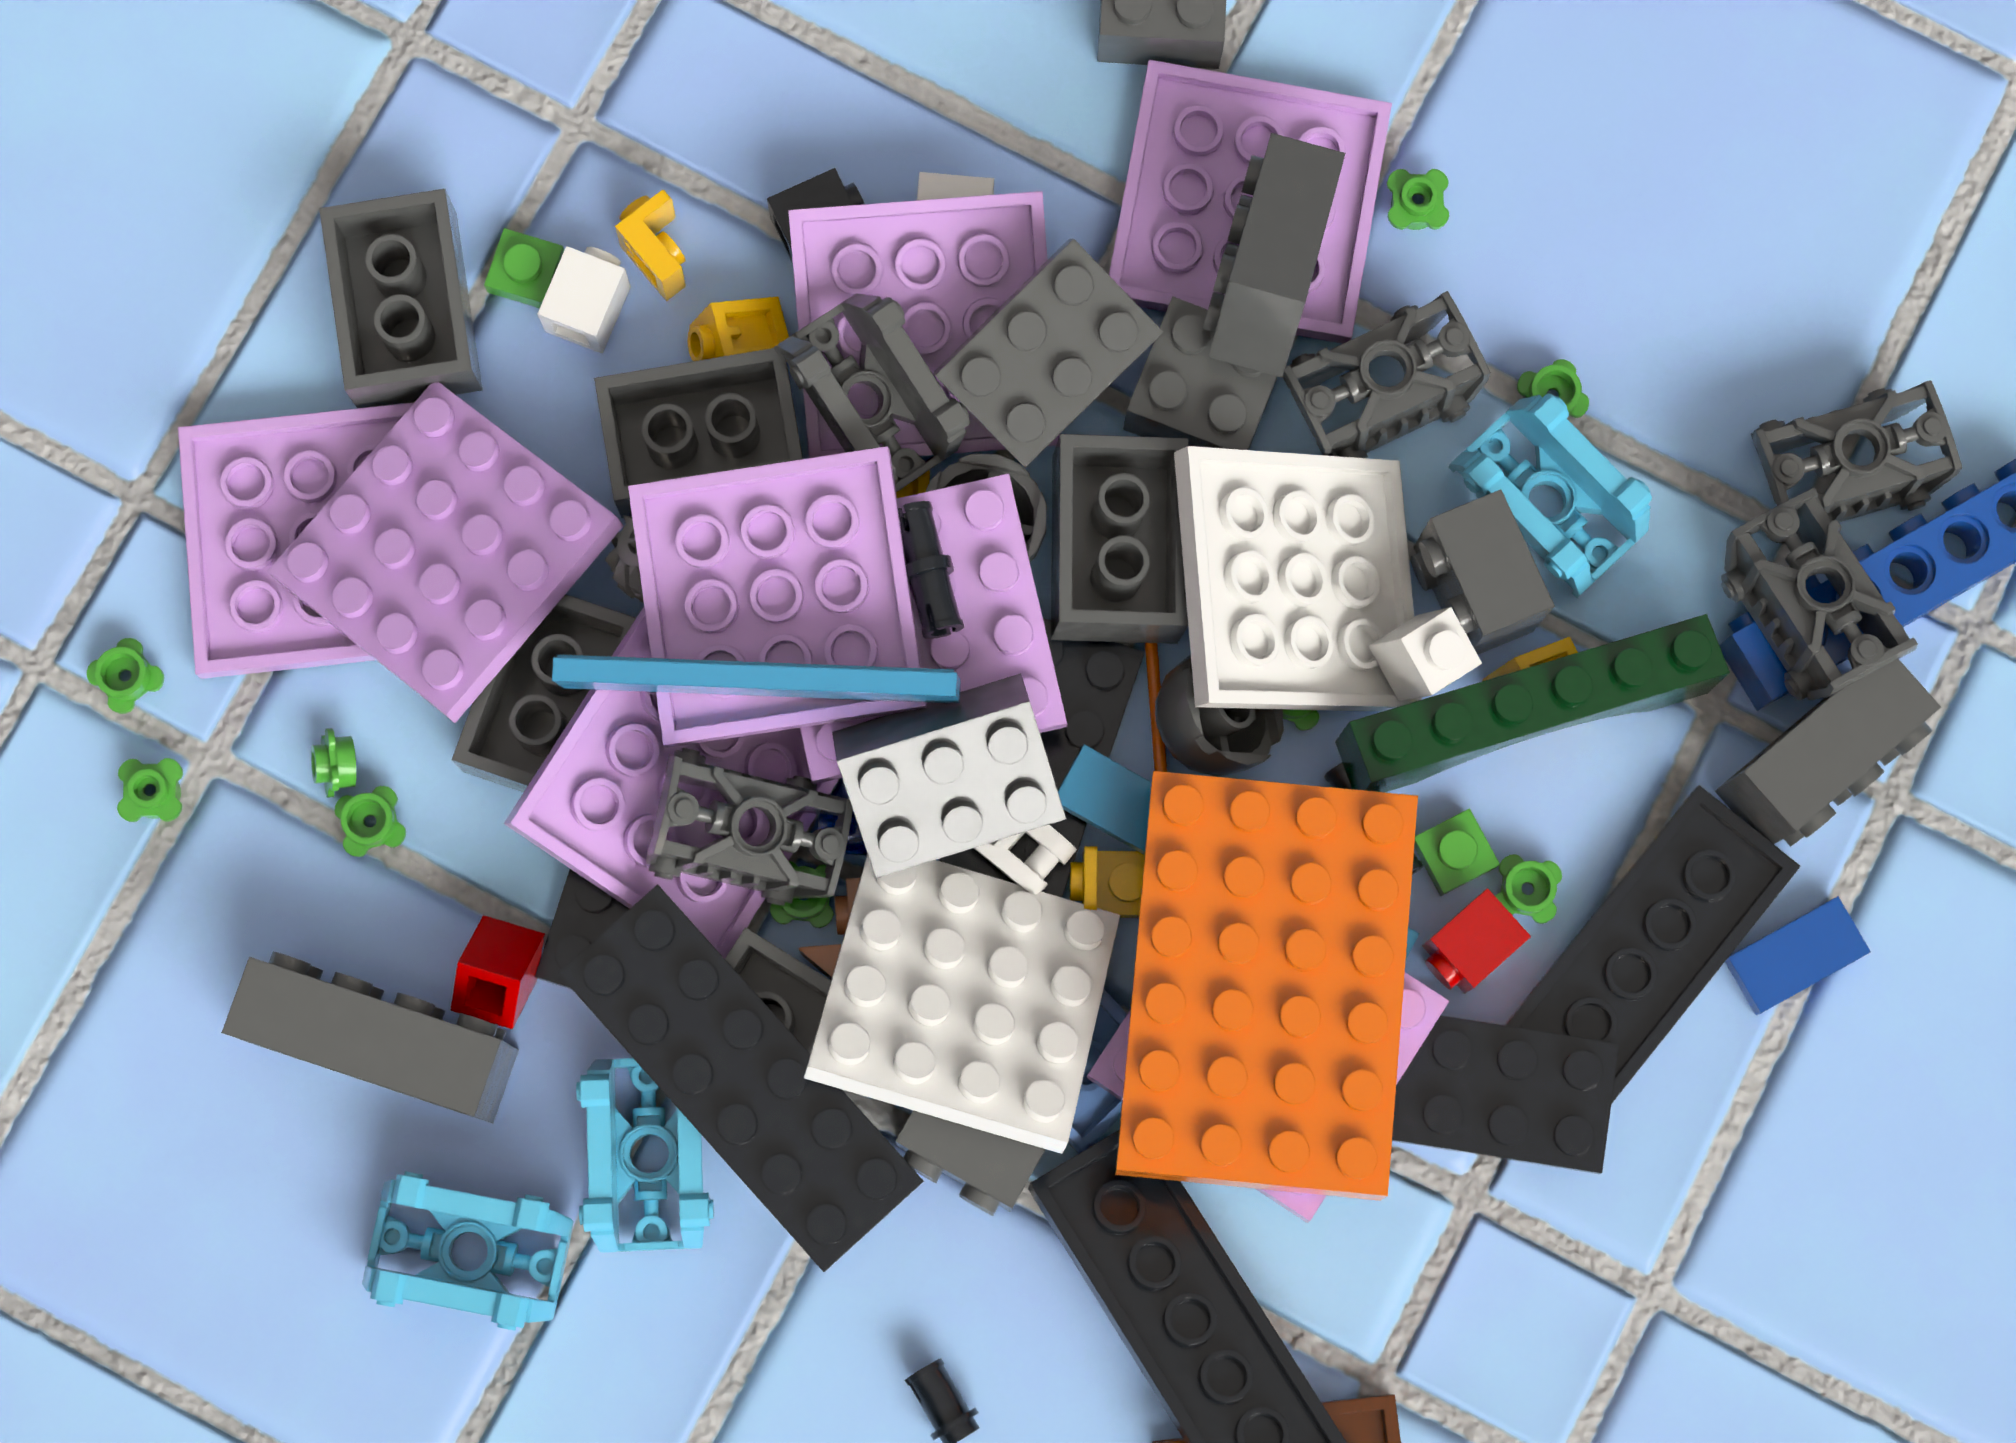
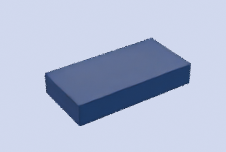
M1839 896L1735 952L1727 958L1725 963L1755 1015H1758L1871 953Z

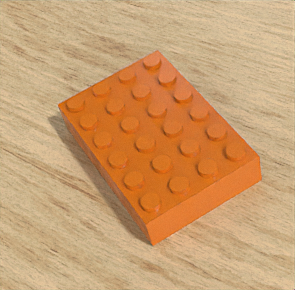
M1153 771L1115 1175L1378 1201L1388 1196L1418 804L1417 795Z

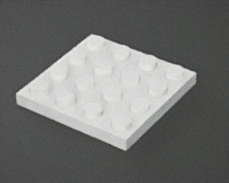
M1187 446L1174 452L1195 707L1383 712L1422 700L1421 697L1398 701L1368 647L1414 617L1400 461Z
M867 853L804 1078L1062 1154L1070 1137L1120 915L1099 908L1097 910L1084 909V904L1041 891L1033 895L1018 884L937 860L876 878Z

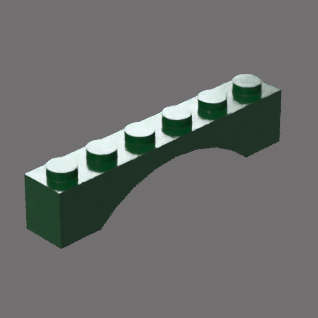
M1704 614L1350 721L1335 741L1353 790L1388 792L1417 783L1482 755L1550 732L1603 718L1653 711L1708 694L1730 671L1708 615Z

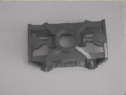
M1448 291L1420 308L1417 305L1411 307L1407 305L1400 308L1391 317V322L1331 350H1328L1326 347L1318 351L1316 355L1302 354L1292 360V364L1285 368L1283 379L1291 390V394L1313 437H1315L1322 455L1367 458L1366 453L1441 418L1443 422L1450 421L1452 423L1466 415V412L1470 409L1468 403L1472 402L1487 383L1491 372L1472 333ZM1448 314L1450 321L1442 327L1437 340L1426 345L1420 337L1427 334L1429 330L1433 329ZM1441 353L1447 357L1467 354L1474 364L1446 378L1423 372L1433 367L1432 357ZM1380 356L1393 357L1403 367V380L1392 387H1384L1375 383L1369 373L1370 362ZM1349 370V372L1340 376V386L1329 389L1326 386L1320 385L1326 380ZM1367 397L1369 398L1360 419L1325 434L1321 423L1332 414L1337 402L1348 398L1350 403L1355 404Z
M856 293L773 348L777 354L781 353L789 364L790 373L799 389H805L845 453L879 448L881 443L884 447L888 446L897 492L958 451L966 434L965 427L970 424L969 413L961 402L954 398L948 399L902 327L905 324L904 311L900 304L890 297L882 300L880 296ZM841 312L861 341L859 365L852 355L844 359L836 347L839 341V332L833 317ZM823 353H824V355L826 356V358L828 359V361L830 362V364L832 365L831 368H830V365L828 364V362L826 361V359L824 358ZM856 383L870 386L878 397L877 411L870 419L861 418L847 397L850 388ZM894 419L915 425L934 456L924 461L914 450L901 448L894 437L900 431Z
M1931 380L1900 393H1896L1892 389H1877L1870 392L1868 397L1863 399L1862 404H1856L1806 420L1803 417L1797 418L1786 425L1784 421L1770 420L1759 425L1760 428L1751 433L1754 446L1777 506L1789 500L1786 490L1796 485L1804 476V473L1814 470L1819 477L1836 473L1825 492L1818 494V501L1832 521L1837 519L1838 522H1842L1900 505L1901 510L1907 508L1908 511L1919 509L1931 500L1930 494L1950 481L1962 469L1951 429ZM1924 403L1927 404V412L1922 414L1910 428L1902 429L1899 423L1881 426V424L1908 414ZM1851 434H1859L1869 439L1875 452L1873 462L1866 466H1858L1848 461L1842 450L1843 439ZM1916 441L1919 445L1925 447L1940 446L1945 458L1916 466L1895 455L1906 453L1907 443ZM1814 442L1821 443V445L1811 447L1810 457L1804 459L1792 453L1780 454ZM1797 530L1796 534L1800 538V532Z
M1815 488L1774 507L1733 530L1726 542L1724 566L1726 573L1721 575V585L1724 593L1728 598H1732L1734 602H1743L1787 672L1784 673V683L1788 692L1799 701L1806 697L1809 701L1829 697L1844 689L1845 686L1895 661L1897 658L1915 651L1918 645L1914 637L1911 639L1908 637L1903 626L1894 616L1896 609L1892 602L1886 603L1841 536V525L1837 519L1832 521L1818 501L1819 493ZM1762 530L1771 541L1785 543L1791 552L1785 558L1789 567L1768 561L1751 535ZM1797 530L1800 532V538L1796 534ZM1815 574H1825L1840 598L1832 603H1820L1814 600L1806 590V580ZM1825 622L1834 635L1844 633L1851 643L1848 650V660L1852 670L1843 675L1822 645Z
M682 748V751L675 750L674 756L669 755L665 771L666 778L664 779L653 828L654 834L653 838L650 839L646 864H650L648 871L654 872L655 877L673 880V877L680 878L681 873L761 891V897L766 898L767 903L785 906V903L792 904L793 898H828L834 896L844 859L853 812L850 799L816 791L817 784H813L811 779L806 777L793 776V778H786L785 783L705 764L706 757L700 755V751ZM682 782L717 790L727 803L714 800L709 808L699 806L697 799L693 795L678 788V783ZM753 807L762 810L770 823L767 838L757 846L746 843L739 832L741 816ZM800 811L838 816V819L835 822V827L820 828L810 833L804 831L801 821L786 817ZM695 820L705 822L707 833L722 836L701 848L666 840L669 827L689 825ZM799 846L808 847L814 858L826 863V876L820 877L795 871L782 851L795 853Z

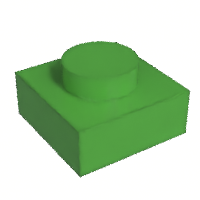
M504 228L484 284L487 293L540 308L564 253V247Z
M1470 808L1415 836L1414 848L1440 897L1500 865Z

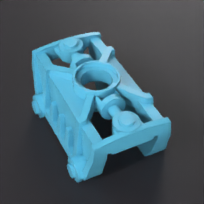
M1548 393L1543 398L1541 395L1519 399L1505 414L1467 447L1464 452L1456 457L1449 464L1448 468L1453 473L1457 471L1463 477L1464 484L1471 492L1476 494L1477 498L1501 489L1524 540L1545 560L1543 565L1555 577L1563 579L1573 589L1572 594L1578 598L1648 532L1651 509L1648 503L1652 501V496L1644 482L1633 477L1626 479L1567 419L1569 417L1567 406L1558 396ZM1509 421L1535 446L1536 468L1527 459L1519 464L1509 454L1511 448L1510 440L1502 430ZM1498 464H1500L1509 473L1507 477L1504 475ZM1542 485L1551 486L1556 489L1563 501L1561 513L1553 517H1545L1529 501L1532 489ZM1580 513L1603 515L1627 541L1621 547H1618L1606 538H1592L1583 529L1588 521ZM1571 538L1583 548L1582 551L1570 540Z
M634 1058L595 1059L588 1068L587 1075H581L580 1082L576 1084L577 1101L581 1102L582 1108H587L589 1198H584L583 1205L579 1206L580 1225H583L585 1232L591 1231L593 1241L598 1250L603 1253L702 1248L704 1226H710V1219H714V1201L710 1199L709 1192L703 1193L701 1134L678 1108L665 1124V1108L656 1107V1091L660 1088ZM616 1068H628L632 1083L641 1091V1108L632 1109L633 1127L616 1109ZM649 1135L658 1136L663 1139L669 1151L668 1160L664 1167L653 1173H645L638 1170L633 1164L631 1157L632 1148L636 1141ZM667 1182L679 1194V1217L683 1241H672L668 1225L659 1218V1200H667ZM634 1185L635 1201H644V1218L636 1225L632 1243H619V1203Z
M405 1171L404 1175L397 1174L396 1180L391 1179L384 1182L380 1198L381 1203L368 1254L367 1266H365L362 1280L363 1287L367 1292H371L370 1299L377 1300L376 1304L395 1307V1304L403 1305V1300L477 1313L492 1316L491 1322L498 1323V1328L516 1331V1327L524 1328L525 1322L551 1321L554 1318L574 1221L571 1218L549 1210L550 1203L543 1202L544 1198L525 1194L524 1198L517 1197L516 1202L459 1192L428 1186L430 1180L423 1179L422 1174ZM391 1204L429 1210L443 1229L427 1227L424 1235L411 1233L405 1223L389 1216ZM523 1228L561 1235L558 1248L540 1250L533 1256L519 1254L518 1244L502 1240ZM467 1232L479 1234L485 1240L488 1247L485 1262L473 1271L460 1269L452 1258V1247L455 1240ZM407 1247L421 1250L420 1258L423 1260L438 1262L416 1275L378 1268L380 1255L400 1253ZM515 1268L528 1270L536 1281L549 1287L548 1300L511 1294L495 1274L512 1276Z

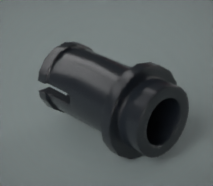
M941 1358L904 1380L907 1386H910L935 1429V1432L930 1435L933 1441L940 1438L942 1443H957L980 1428L974 1419V1416L979 1412L976 1407L969 1410L946 1371Z

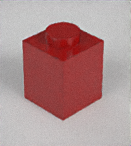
M1487 888L1422 945L1430 955L1425 960V964L1446 988L1451 990L1457 985L1465 994L1475 988L1530 939L1531 936Z
M483 915L457 963L450 1011L466 1014L513 1029L537 982L535 974L541 959L545 933Z

